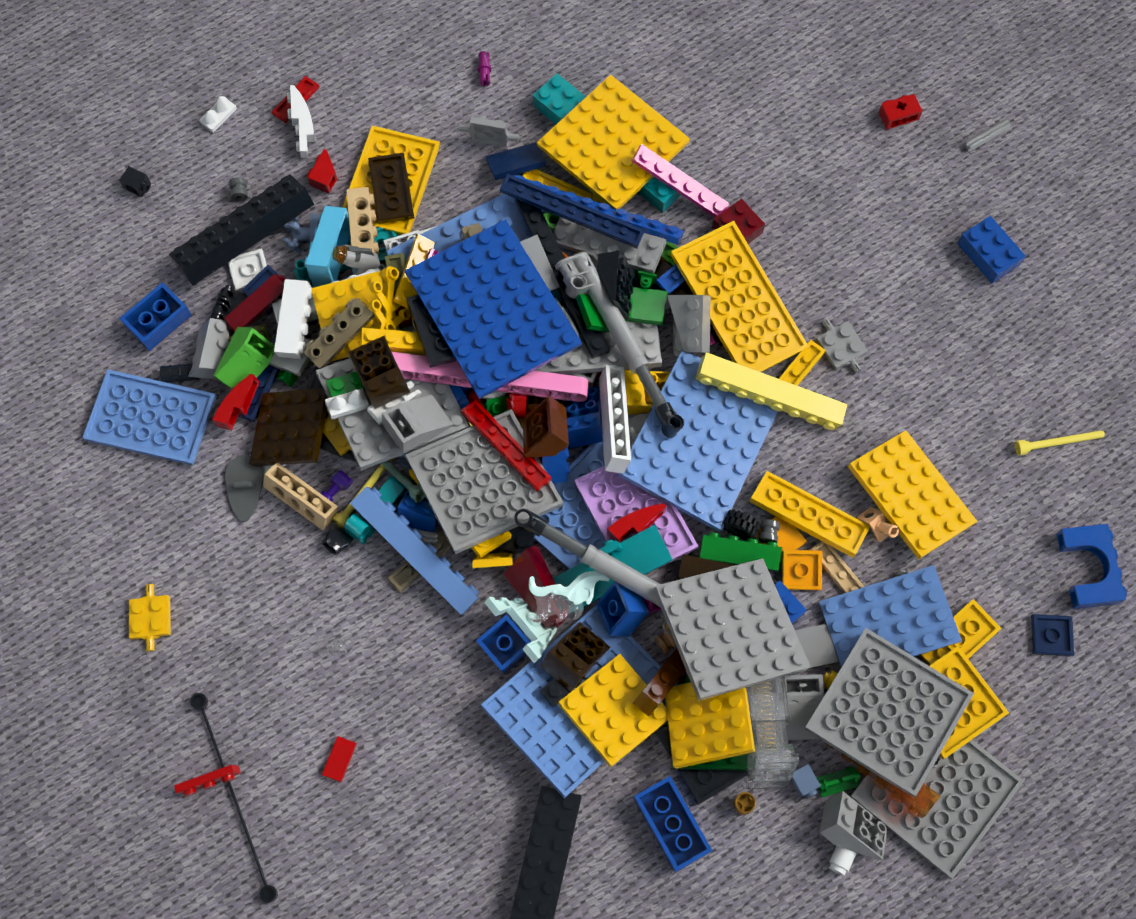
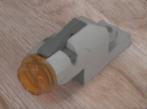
M346 244L334 248L333 260L351 267L354 275L365 273L369 269L379 268L382 271L386 268L385 265L380 264L378 254L372 252L370 248H359Z

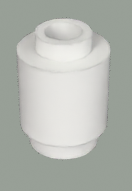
M836 845L829 861V869L845 876L846 872L850 870L856 852Z

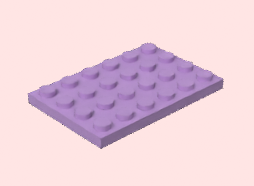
M602 466L574 480L575 486L606 542L612 540L607 535V528L617 520L641 508L665 504L667 506L666 512L651 526L655 525L673 558L672 561L682 557L683 554L686 555L698 549L694 537L677 508L617 475V472L605 471V466ZM630 533L624 540L634 536V534Z

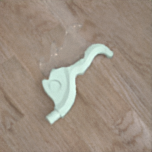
M589 571L579 575L567 587L561 584L538 587L535 585L534 577L531 576L529 578V590L535 595L537 610L534 615L528 614L527 617L532 622L538 623L545 621L554 614L558 616V619L555 621L558 623L563 621L569 613L574 612L575 616L572 619L576 620L583 613V602L588 605L591 603L596 582L599 580L609 582V578L598 571Z

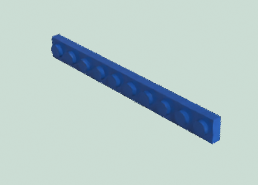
M514 175L529 183L645 230L646 234L664 238L667 242L678 245L683 237L684 230L676 226H668L658 220H650L642 215L629 213L624 209L616 210L606 203H598L591 198H583L572 192H565L557 187L543 185L539 181H531L523 176Z

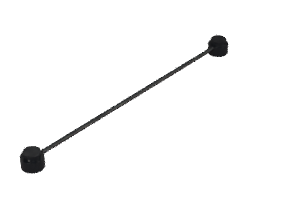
M196 693L191 697L190 704L194 709L202 711L221 767L223 768L225 766L204 710L208 705V698L202 693ZM229 781L227 783L264 883V887L260 890V899L263 902L272 903L277 899L278 891L274 886L267 885L231 782Z

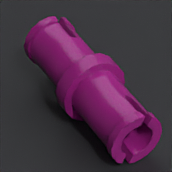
M481 51L478 54L479 65L477 70L479 72V84L483 85V87L490 85V55L486 51Z

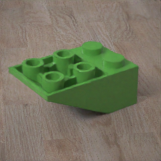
M237 327L213 376L230 389H233L250 374L258 377L270 364L275 353V345L251 327Z

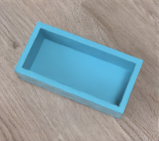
M325 206L323 213L320 214L319 225L315 228L314 240L310 243L309 255L304 261L313 287L330 284L338 280L343 265L340 264L342 259H339V252L342 246L345 244L349 245L351 240L347 208Z

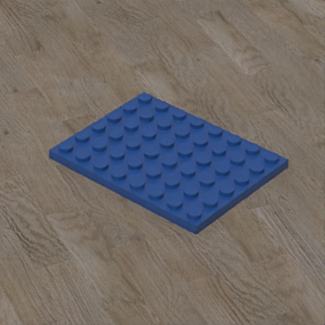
M506 219L405 270L410 283L479 399L582 345L575 330Z

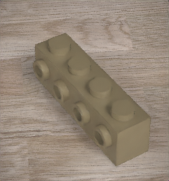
M352 298L345 305L346 309L342 313H337L332 318L333 323L329 327H323L318 333L320 336L315 341L311 340L305 346L306 350L303 353L318 368L326 367L354 339L362 328L375 317L374 313L359 298L355 300Z

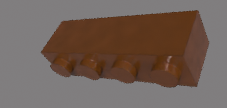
M677 648L633 702L648 717L686 670Z

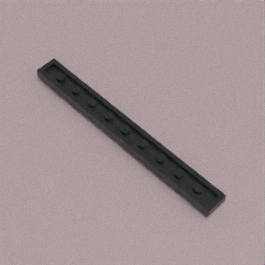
M515 199V203L531 236L538 235L559 284V293L591 358L594 359L609 353L610 348L602 332L587 329L576 298H571L566 294L564 277L560 271L555 269V265L565 257L541 209Z

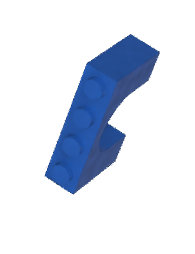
M1108 524L1063 528L1056 533L1060 552L1089 551L1095 554L1103 565V577L1100 582L1075 585L1069 590L1073 609L1115 605L1126 600L1127 592L1126 588L1122 585V571L1117 564L1118 554L1117 550L1113 547V533L1109 530Z

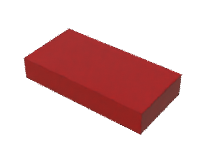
M337 736L322 775L342 783L357 743Z

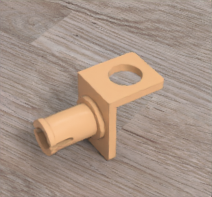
M869 507L857 517L858 520L870 525L878 542H882L888 536L894 538L899 533L898 526L890 524L886 516L879 509ZM874 513L873 516L865 518L868 514Z

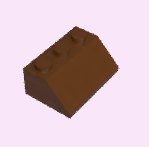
M550 396L545 398L523 418L524 456H556L569 445L566 407Z

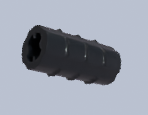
M190 363L160 366L162 382L201 380V378L188 377L193 365Z

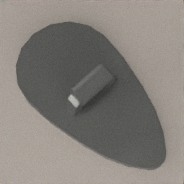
M241 455L231 460L225 473L230 505L234 514L241 522L248 521L253 515L263 486V466L250 465L251 455Z

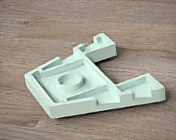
M489 597L484 603L495 616L508 612L512 621L522 629L528 640H531V643H528L523 648V651L535 663L542 656L541 654L551 641L557 628L555 626L546 628L523 598H515L511 601L503 597L499 600Z

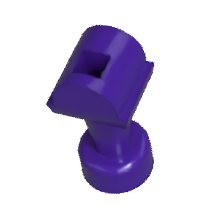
M340 470L332 477L330 481L332 485L327 492L321 491L320 494L333 502L332 497L340 490H347L352 485L353 479Z

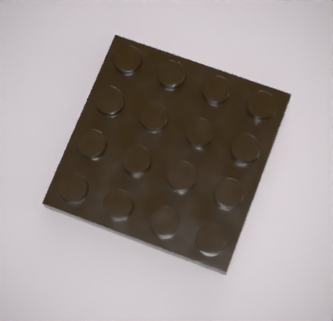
M323 388L262 394L249 461L250 465L271 466L276 463L289 465L318 462L327 411L325 404L327 396Z

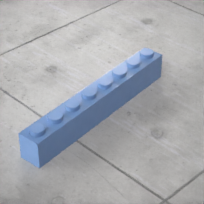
M366 486L350 504L461 615H464L480 599L477 595L479 591L472 584L468 586L463 581L465 577L458 570L454 572L449 567L451 563L444 556L440 558L435 553L437 549L430 542L426 544L422 540L424 536L416 528L412 530L408 526L410 522L402 514L398 516L394 512L396 508L389 501L385 503L380 498L382 494L375 487L371 489Z

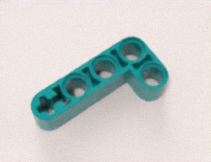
M392 475L380 488L379 492L382 494L380 498L385 503L389 501L395 507L404 497L407 488ZM361 514L351 515L344 526L346 532L363 545L367 542L366 539L371 537L376 531Z

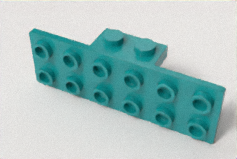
M655 525L621 543L616 540H609L603 543V547L600 548L603 552L644 575L673 560ZM580 563L553 579L556 584L567 587L579 575L596 570L589 567V565ZM609 578V582L601 580L596 582L591 603L600 599L614 582L612 579ZM562 596L569 610L568 614L588 605L582 602L574 606L572 602Z

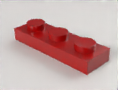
M231 764L174 785L175 792L177 794H184V796L196 794L197 789L203 788L205 790L215 787V783L219 781L223 783L235 779L234 776L241 774L238 765Z

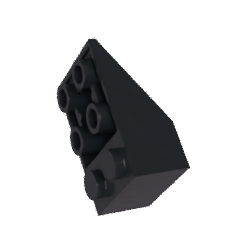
M620 251L598 254L597 272L611 300L625 318L629 319V313L632 310L631 295L633 294L632 279L635 277L634 269Z

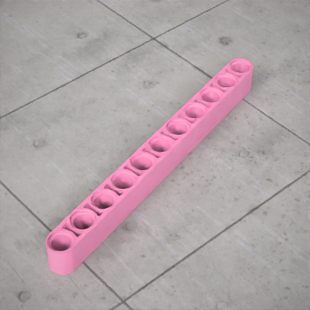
M392 352L404 379L472 388L457 361L430 368L426 356ZM532 371L496 391L545 398L550 396L553 399L583 402L587 400L588 380L578 376Z

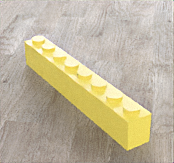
M707 352L700 359L695 377L696 380H699L704 385H713L721 391L735 393L737 397L751 399L756 404L768 405L775 411L787 412L792 417L806 419L811 424L817 423L827 430H836L843 424L847 404Z

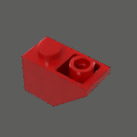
M323 149L322 153L317 156L313 169L309 170L307 178L311 187L330 193L337 181V176L328 151Z

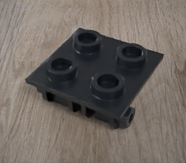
M225 285L220 291L210 318L225 320L224 318L248 296L244 293L233 291V287L230 285Z

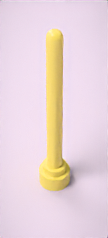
M1100 430L1035 442L1018 440L1015 441L1014 446L1017 455L1021 456L1028 454L1033 449L1103 438L1105 433Z
M380 464L356 496L366 486L372 488L386 468ZM349 503L345 510L336 513L332 520L344 528L346 521L355 508Z

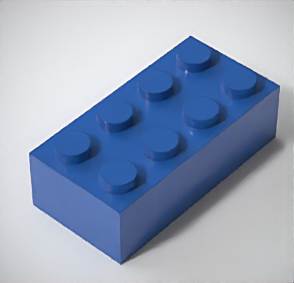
M671 776L633 797L674 873L713 851Z

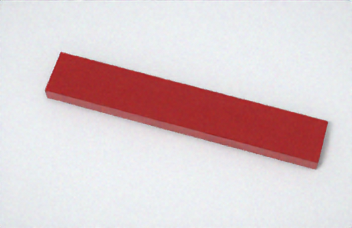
M476 399L461 409V414L536 492L552 480V477L532 457L524 456L522 446Z

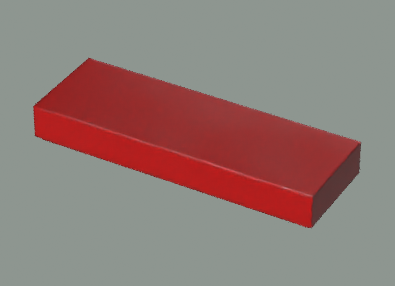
M307 76L295 86L305 102L320 88L319 84ZM287 96L272 111V115L285 124L289 121L288 109L291 108V103H288Z

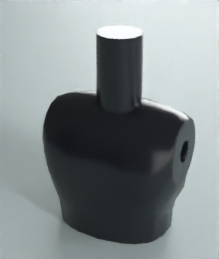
M333 525L327 532L322 544L328 551L338 555L350 546L353 538L346 532L345 528Z

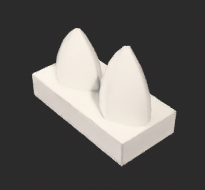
M220 96L217 103L206 112L199 122L214 133L237 107L226 97Z
M363 388L325 399L331 420L365 410L369 407Z

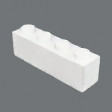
M285 279L274 352L278 357L301 359V355L305 351L304 335L308 333V324L306 322L307 317L311 313L309 301L313 298L312 287L308 281Z

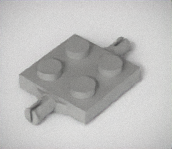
M471 117L470 126L459 125V132L469 133L472 141L507 147L508 140L519 141L520 135L509 133L507 123L501 120Z
M828 318L823 320L822 324L827 332L817 337L816 342L826 350L825 356L835 371L843 366L850 365L855 374L861 372L862 369L856 361L866 355L868 350L849 321L840 326L833 327Z

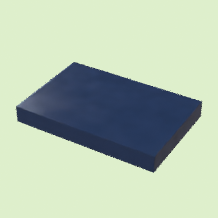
M536 142L485 156L494 180L505 178L507 173L513 176L546 166V161Z

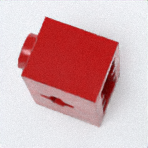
M915 94L903 95L895 100H886L881 104L878 113L886 130L919 120L922 109Z

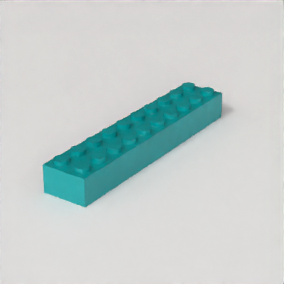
M558 73L532 95L533 106L555 125L586 98L585 95ZM655 177L637 192L661 213L681 196V194Z

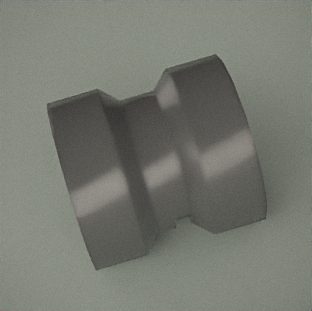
M240 177L230 179V200L234 202L246 201L248 199V193L245 190L247 188V181Z
M762 520L760 525L762 531L759 533L758 540L765 544L767 541L778 543L777 532L780 530V523L774 520Z

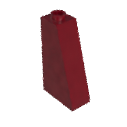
M273 274L224 318L228 322L226 324L232 332H235L237 327H250L273 308L272 303L282 299L286 277Z
M533 546L525 549L503 575L546 628L558 627L565 621L564 617L569 613V610L561 595L549 593L546 596L538 597L530 592L529 578L531 576L534 577L535 585L538 587L556 585L539 548Z

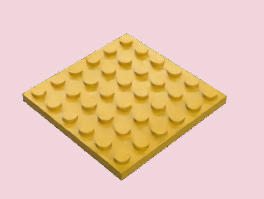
M610 75L537 142V147L603 202L617 210L654 177L631 161L641 144L670 162L690 142V138L615 77Z

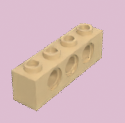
M369 187L347 189L351 246L370 248L372 252L379 253L378 242H375L374 238L378 237L377 227L373 226V221H376L375 210H372V205H375L374 194H370Z
M276 463L264 474L263 487L321 530L324 531L333 522L332 518L336 515L338 506L285 467Z

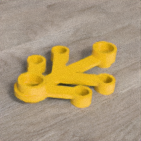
M389 266L381 272L383 280L387 282L386 298L382 293L383 286L381 282H372L369 288L378 300L370 301L368 308L374 313L380 323L378 329L396 330V327L402 321L411 318V313L407 308L399 311V315L392 320L393 312L401 305L393 302L394 284L399 276V271L397 268ZM381 307H382V308L384 309V311H385V317H384V315L382 314V312L380 311Z

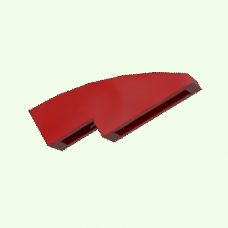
M254 374L244 378L224 398L212 419L218 427L232 431L238 415L246 416L260 383Z
M665 504L652 505L629 513L608 527L607 535L613 541L616 540L621 543L630 533L636 535L649 528L666 512L667 506Z

